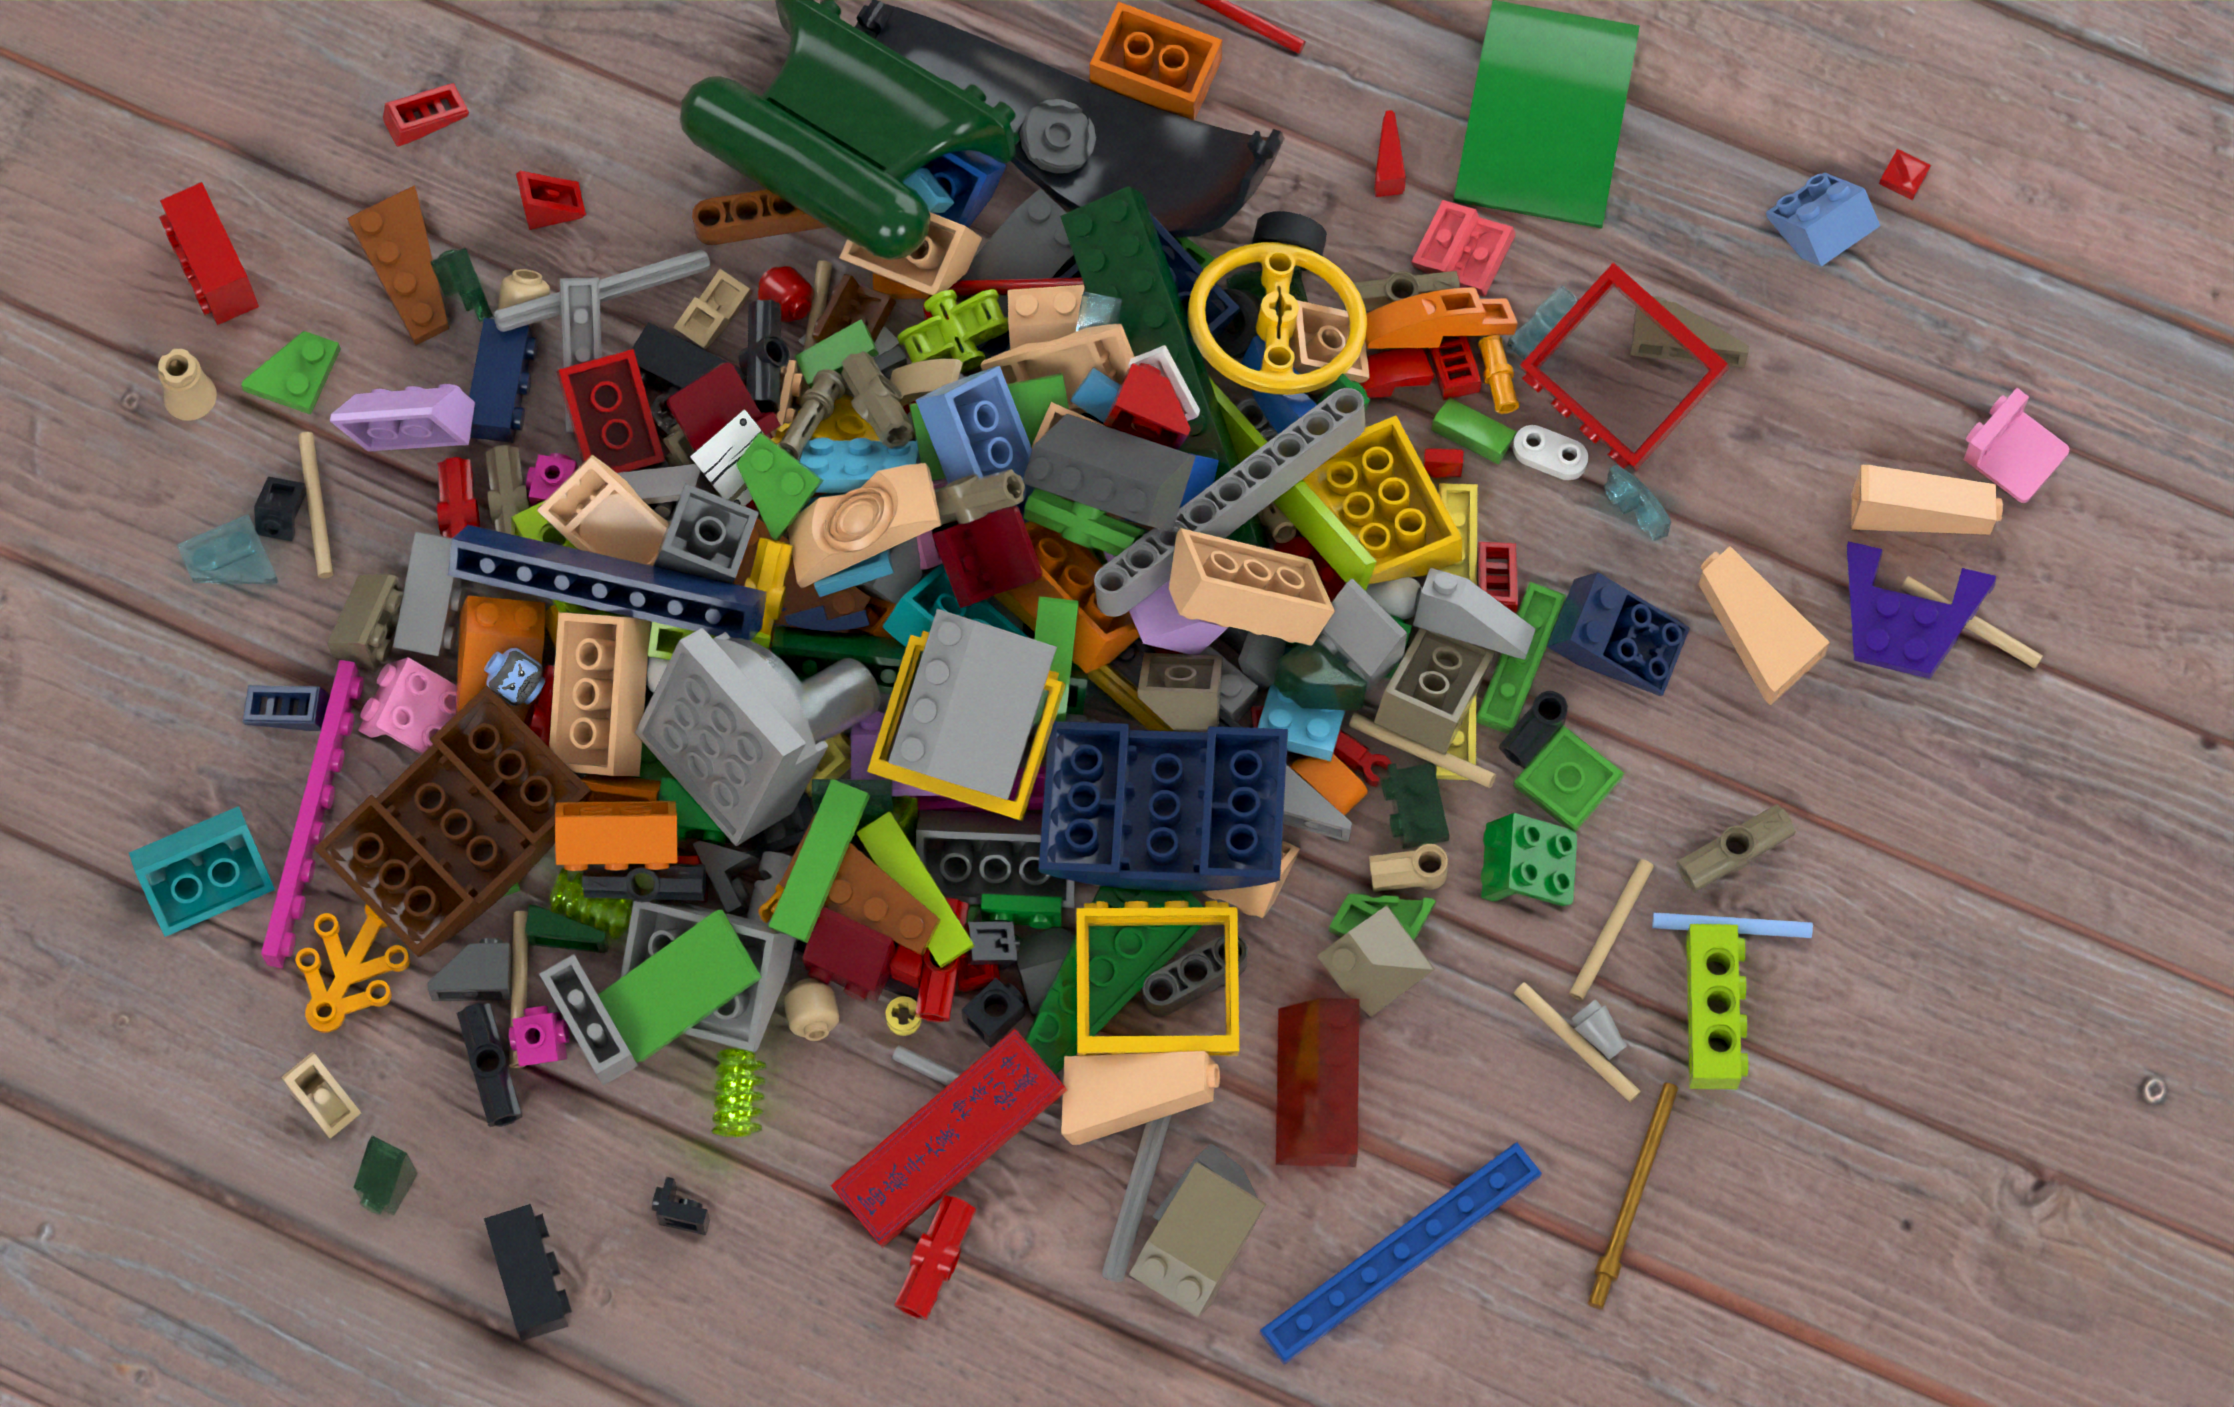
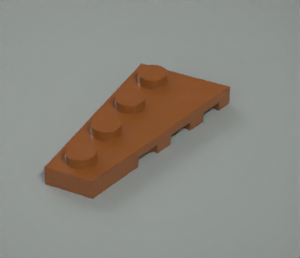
M415 185L348 217L347 220L415 346L449 330Z
M816 813L779 883L783 888L787 884ZM851 843L849 844L823 906L893 938L895 943L923 956L941 920Z

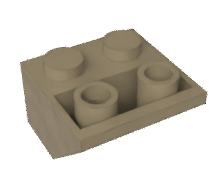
M391 574L358 575L327 642L334 658L355 662L356 666L376 672L380 661L385 662L388 659L393 645V641L390 639L398 624L403 592L396 576Z

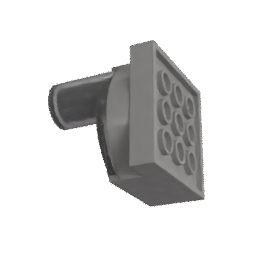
M701 628L679 640L635 733L735 846H738L793 813L828 748L826 742L872 716L879 708L880 694L872 674L864 665L854 659H842L800 683L789 667L763 646L749 640L731 638L726 632L712 639Z

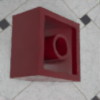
M823 906L802 959L805 969L809 971V977L827 985L832 981L844 987L843 992L858 1001L864 1002L868 998L877 1002L891 975L889 963L896 950L893 938Z

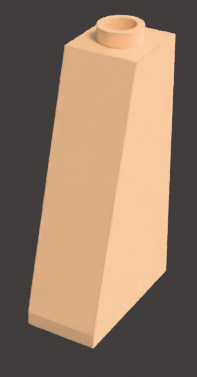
M1861 465L1851 493V530L1991 535L1996 521H2001L2003 502L2002 498H1996V484L1873 465Z
M1729 546L1722 554L1714 552L1704 561L1700 567L1703 571L1699 586L1764 700L1771 705L1826 655L1830 642Z
M1205 1051L1064 1056L1063 1085L1067 1091L1063 1094L1061 1135L1072 1145H1080L1212 1102L1214 1100V1088H1218L1220 1084L1219 1066L1215 1064Z

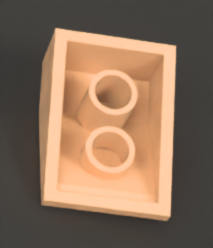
M1073 285L1008 290L1010 349L1027 343L1052 341L1083 328L1091 327L1090 299L1085 286Z

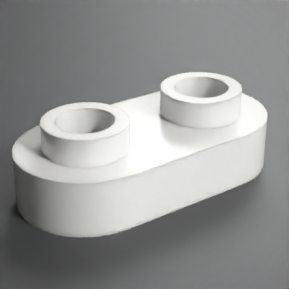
M1528 425L1521 428L1514 438V455L1519 462L1562 480L1577 479L1586 470L1588 452L1583 444L1574 439L1537 425ZM1536 439L1540 445L1532 447L1526 441ZM1564 453H1572L1576 458L1572 461H1567L1562 455Z

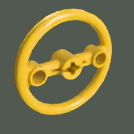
M1261 242L1229 250L1215 258L1203 269L1195 281L1189 299V329L1193 341L1202 356L1226 378L1258 392L1294 395L1326 387L1338 380L1337 378L1340 375L1345 374L1353 366L1360 355L1366 338V308L1352 280L1327 258L1297 245ZM1255 262L1262 264L1261 283L1266 288V296L1262 300L1256 324L1257 334L1265 341V352L1260 371L1242 365L1223 351L1210 333L1205 315L1206 300L1216 282L1235 268ZM1295 266L1305 268L1317 274L1332 286L1346 307L1350 325L1349 335L1341 352L1328 364L1305 374H1295L1293 372L1295 357L1294 352L1289 348V340L1293 336L1299 312L1297 300L1289 294V286ZM1277 301H1278V311H1277V315H1276V310H1275V309H1276V305H1277ZM1278 321H1279V326H1280V327H1279V331H1278V335H1277V325H1278Z

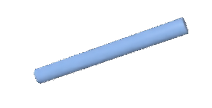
M1654 912L1652 919V928L1688 930L1690 924L1738 925V934L1812 938L1813 933L1812 922Z

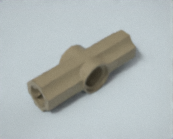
M1399 271L1393 273L1388 279L1354 282L1362 297L1366 314L1401 300L1393 295L1396 291H1405L1414 296L1433 291L1460 288L1459 277L1456 271L1415 276L1409 272Z
M864 351L848 355L842 362L843 371L841 374L855 397L851 401L853 408L864 420L871 424L883 445L890 449L896 446H905L913 437L911 434L913 425L899 403L903 399L901 392L888 378L883 376L871 355Z
M502 445L486 452V465L491 489L488 491V502L492 524L495 525L496 531L511 534V517L530 508L528 490L523 482L518 447Z
M1012 469L980 478L977 474L955 480L945 487L936 488L934 491L941 524L956 520L959 524L968 523L986 516L991 511L1012 507L1022 502L1025 486L1021 475L1015 474Z
M1776 804L1741 825L1728 827L1722 836L1677 861L1676 866L1686 886L1695 893L1732 871L1744 869L1750 860L1794 836L1796 831L1785 809ZM1731 842H1737L1745 848L1746 852L1743 854H1733L1727 849L1726 845Z

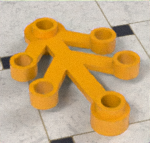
M367 904L365 905L367 919L347 956H345L338 935L340 925L336 917L330 913H323L314 922V928L318 936L324 941L335 975L328 991L319 972L321 958L318 952L313 948H303L296 955V964L299 970L304 973L312 999L306 1006L305 1017L310 1027L315 1031L321 1033L335 1031L343 1024L347 1014L373 1005L381 1007L388 1004L391 1000L392 992L389 985L383 980L372 981L367 986L365 992L343 997L352 984L389 971H404L410 964V956L407 950L400 945L388 948L384 956L362 963L380 928L388 927ZM326 921L334 923L332 930L328 932L320 930L322 923ZM396 953L404 955V960L399 964L390 962L391 957ZM309 955L315 957V962L311 966L306 967L302 965L304 957ZM384 988L386 993L382 998L375 999L372 997L375 989ZM324 1006L332 1008L329 1016H318L320 1008Z

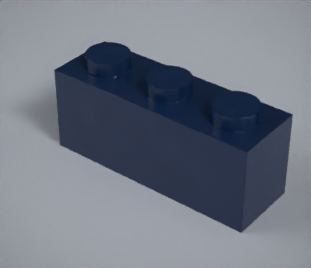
M484 318L469 397L475 402L470 438L514 443L516 430L523 429L525 408L521 407L523 395H529L531 388V373L527 372L529 360L535 361L538 350V339L533 337L530 324L502 332L496 327L494 319Z

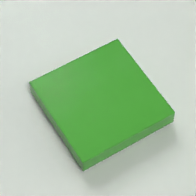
M1563 725L1515 779L1513 786L1564 827L1576 833L1623 779L1624 772Z

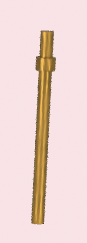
M1665 1082L1662 1086L1605 1254L1599 1257L1594 1270V1274L1597 1277L1587 1303L1593 1308L1603 1309L1612 1281H1617L1622 1267L1619 1261L1679 1090L1674 1084Z

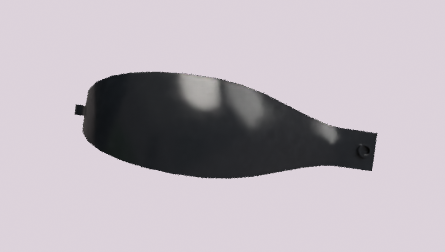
M872 0L869 6L864 5L856 17L858 22L855 28L942 80L946 79L963 90L970 84L978 86L986 95L985 103L993 108L998 102L1008 104L1016 114V118L1010 125L1017 132L1019 138L1023 120L1031 109L1038 106L1039 103L1046 100L1062 99L1080 107L1087 119H1091L1096 135L1093 152L1080 168L1069 173H1052L1040 169L1028 159L1022 148L1021 139L1015 145L1016 156L1011 160L1026 177L1058 202L1072 210L1130 186L1143 193L1149 212L1174 238L1201 236L1223 227L1252 197L1275 161L1285 139L1283 133L1276 129L1272 130L1269 137H1262L1260 131L1255 130L1253 135L1198 122L1155 108L1082 80L947 23L885 4L878 0Z

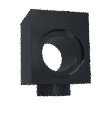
M995 978L961 1009L963 1022L991 1048L1025 1016L1024 1004L1022 1003L1025 999L1011 983L1008 982L1004 985ZM994 1003H1000L1007 1008L1006 1012L999 1017H992L985 1010Z

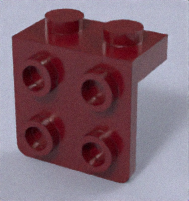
M728 362L715 367L667 399L669 409L694 452L700 449L744 409L764 435L770 439L773 438L771 431L781 426L774 412L761 413L735 367Z
M1016 505L993 511L977 520L957 524L932 534L959 608L972 605L993 595L1042 578L1041 566L1020 510Z

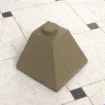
M1144 653L1138 686V698L1175 732L1208 733V726L1218 727L1223 656Z
M1388 905L1317 955L1340 988L1370 1017L1374 1016L1435 970Z

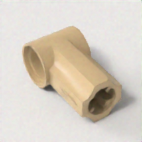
M1435 844L1422 845L1415 851L1369 856L1373 892L1411 887L1433 890L1442 886L1447 879L1448 858L1446 852ZM1426 861H1434L1440 865V869L1433 873H1426L1421 870L1420 865Z

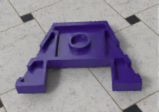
M1848 541L1847 560L1854 661L1931 679L1958 640L1959 634L1969 620L1973 619L1987 594H1990L1994 589L1996 576L1962 568L1952 604L1874 587L1883 555L1882 549Z

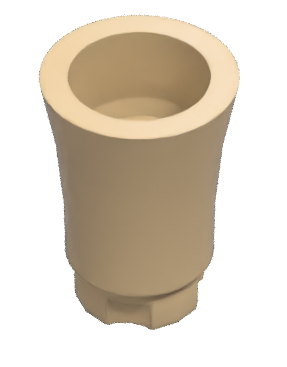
M172 349L169 354L163 355L158 364V376L163 387V401L167 411L172 416L186 421L196 420L205 416L213 408L217 397L216 387L212 380L205 375L198 360L187 350Z

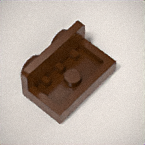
M844 274L839 285L834 288L831 300L822 317L816 321L812 338L817 344L862 319L875 343L896 301L889 294L860 286L852 275Z

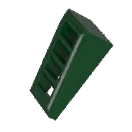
M529 905L525 933L530 945L597 953L608 952L609 944L605 932L539 906Z

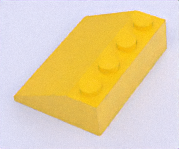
M1397 415L1366 427L1359 437L1302 479L1377 561L1369 584L1405 577L1428 575L1430 567L1440 570L1462 561V537Z

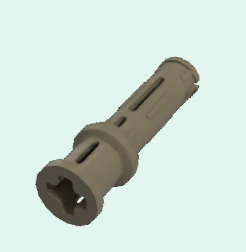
M823 369L816 373L813 379V387L807 390L801 397V410L780 443L777 444L797 460L821 420H825L832 415L835 401L840 399L846 392V381L839 373L830 369Z

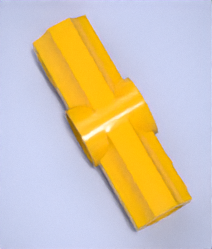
M761 537L751 576L746 579L744 587L767 591L763 625L759 632L772 637L775 620H779L785 600L786 586H784L789 570L794 545Z

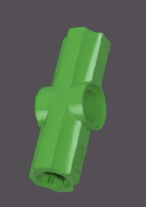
M1035 488L1028 497L1024 508V519L1059 532L1062 538L1091 549L1096 547L1113 556H1118L1143 537L1145 531L1108 516L1106 511L1076 501L1073 502Z

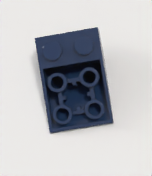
M1599 572L1574 579L1547 647L1581 667L1655 695L1663 696L1690 628Z

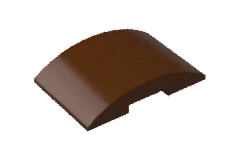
M487 685L429 739L433 745L377 798L371 794L314 848L326 863L418 958L456 935L486 912L555 844V806L557 802H587L592 794V790Z

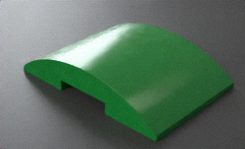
M1493 0L1471 103L1453 202L1602 228L1640 26Z

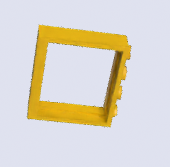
M926 631L922 632L921 637L910 634L867 772L1023 821L1066 684L1057 680L1059 673L1049 671L1044 690L1049 691L1015 801L999 798L888 763L929 636V632Z
M1096 901V903H1084V908H1076L1077 1056L1205 1051L1209 1056H1238L1237 907H1229V902L1206 901L1205 907L1189 908V902L1167 901L1165 902V908H1149L1148 902L1129 901L1124 903V908H1108V902ZM1224 925L1226 1035L1089 1036L1088 926Z

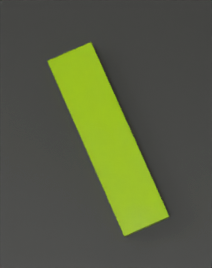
M890 811L856 832L875 864L941 920L928 945L930 952L941 968L975 947Z

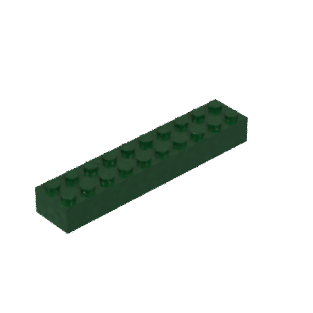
M1128 186L1065 213L1060 217L1099 326L1122 324L1135 357L1164 345L1167 347L1200 409L1197 418L1187 421L1191 429L1179 451L1219 460L1214 480L1216 482L1240 464L1200 351L1193 341L1186 312L1143 193ZM1258 513L1225 538L1266 549L1270 548Z

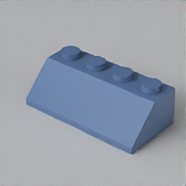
M995 366L943 385L916 399L948 484L973 474H977L980 478L1010 469L1015 474L1021 475L1023 480L1032 448L1000 366ZM1024 484L1023 501L1016 506L1020 510L1024 523H1027L1029 520L1024 519V508L1028 497L1032 494L1035 487Z

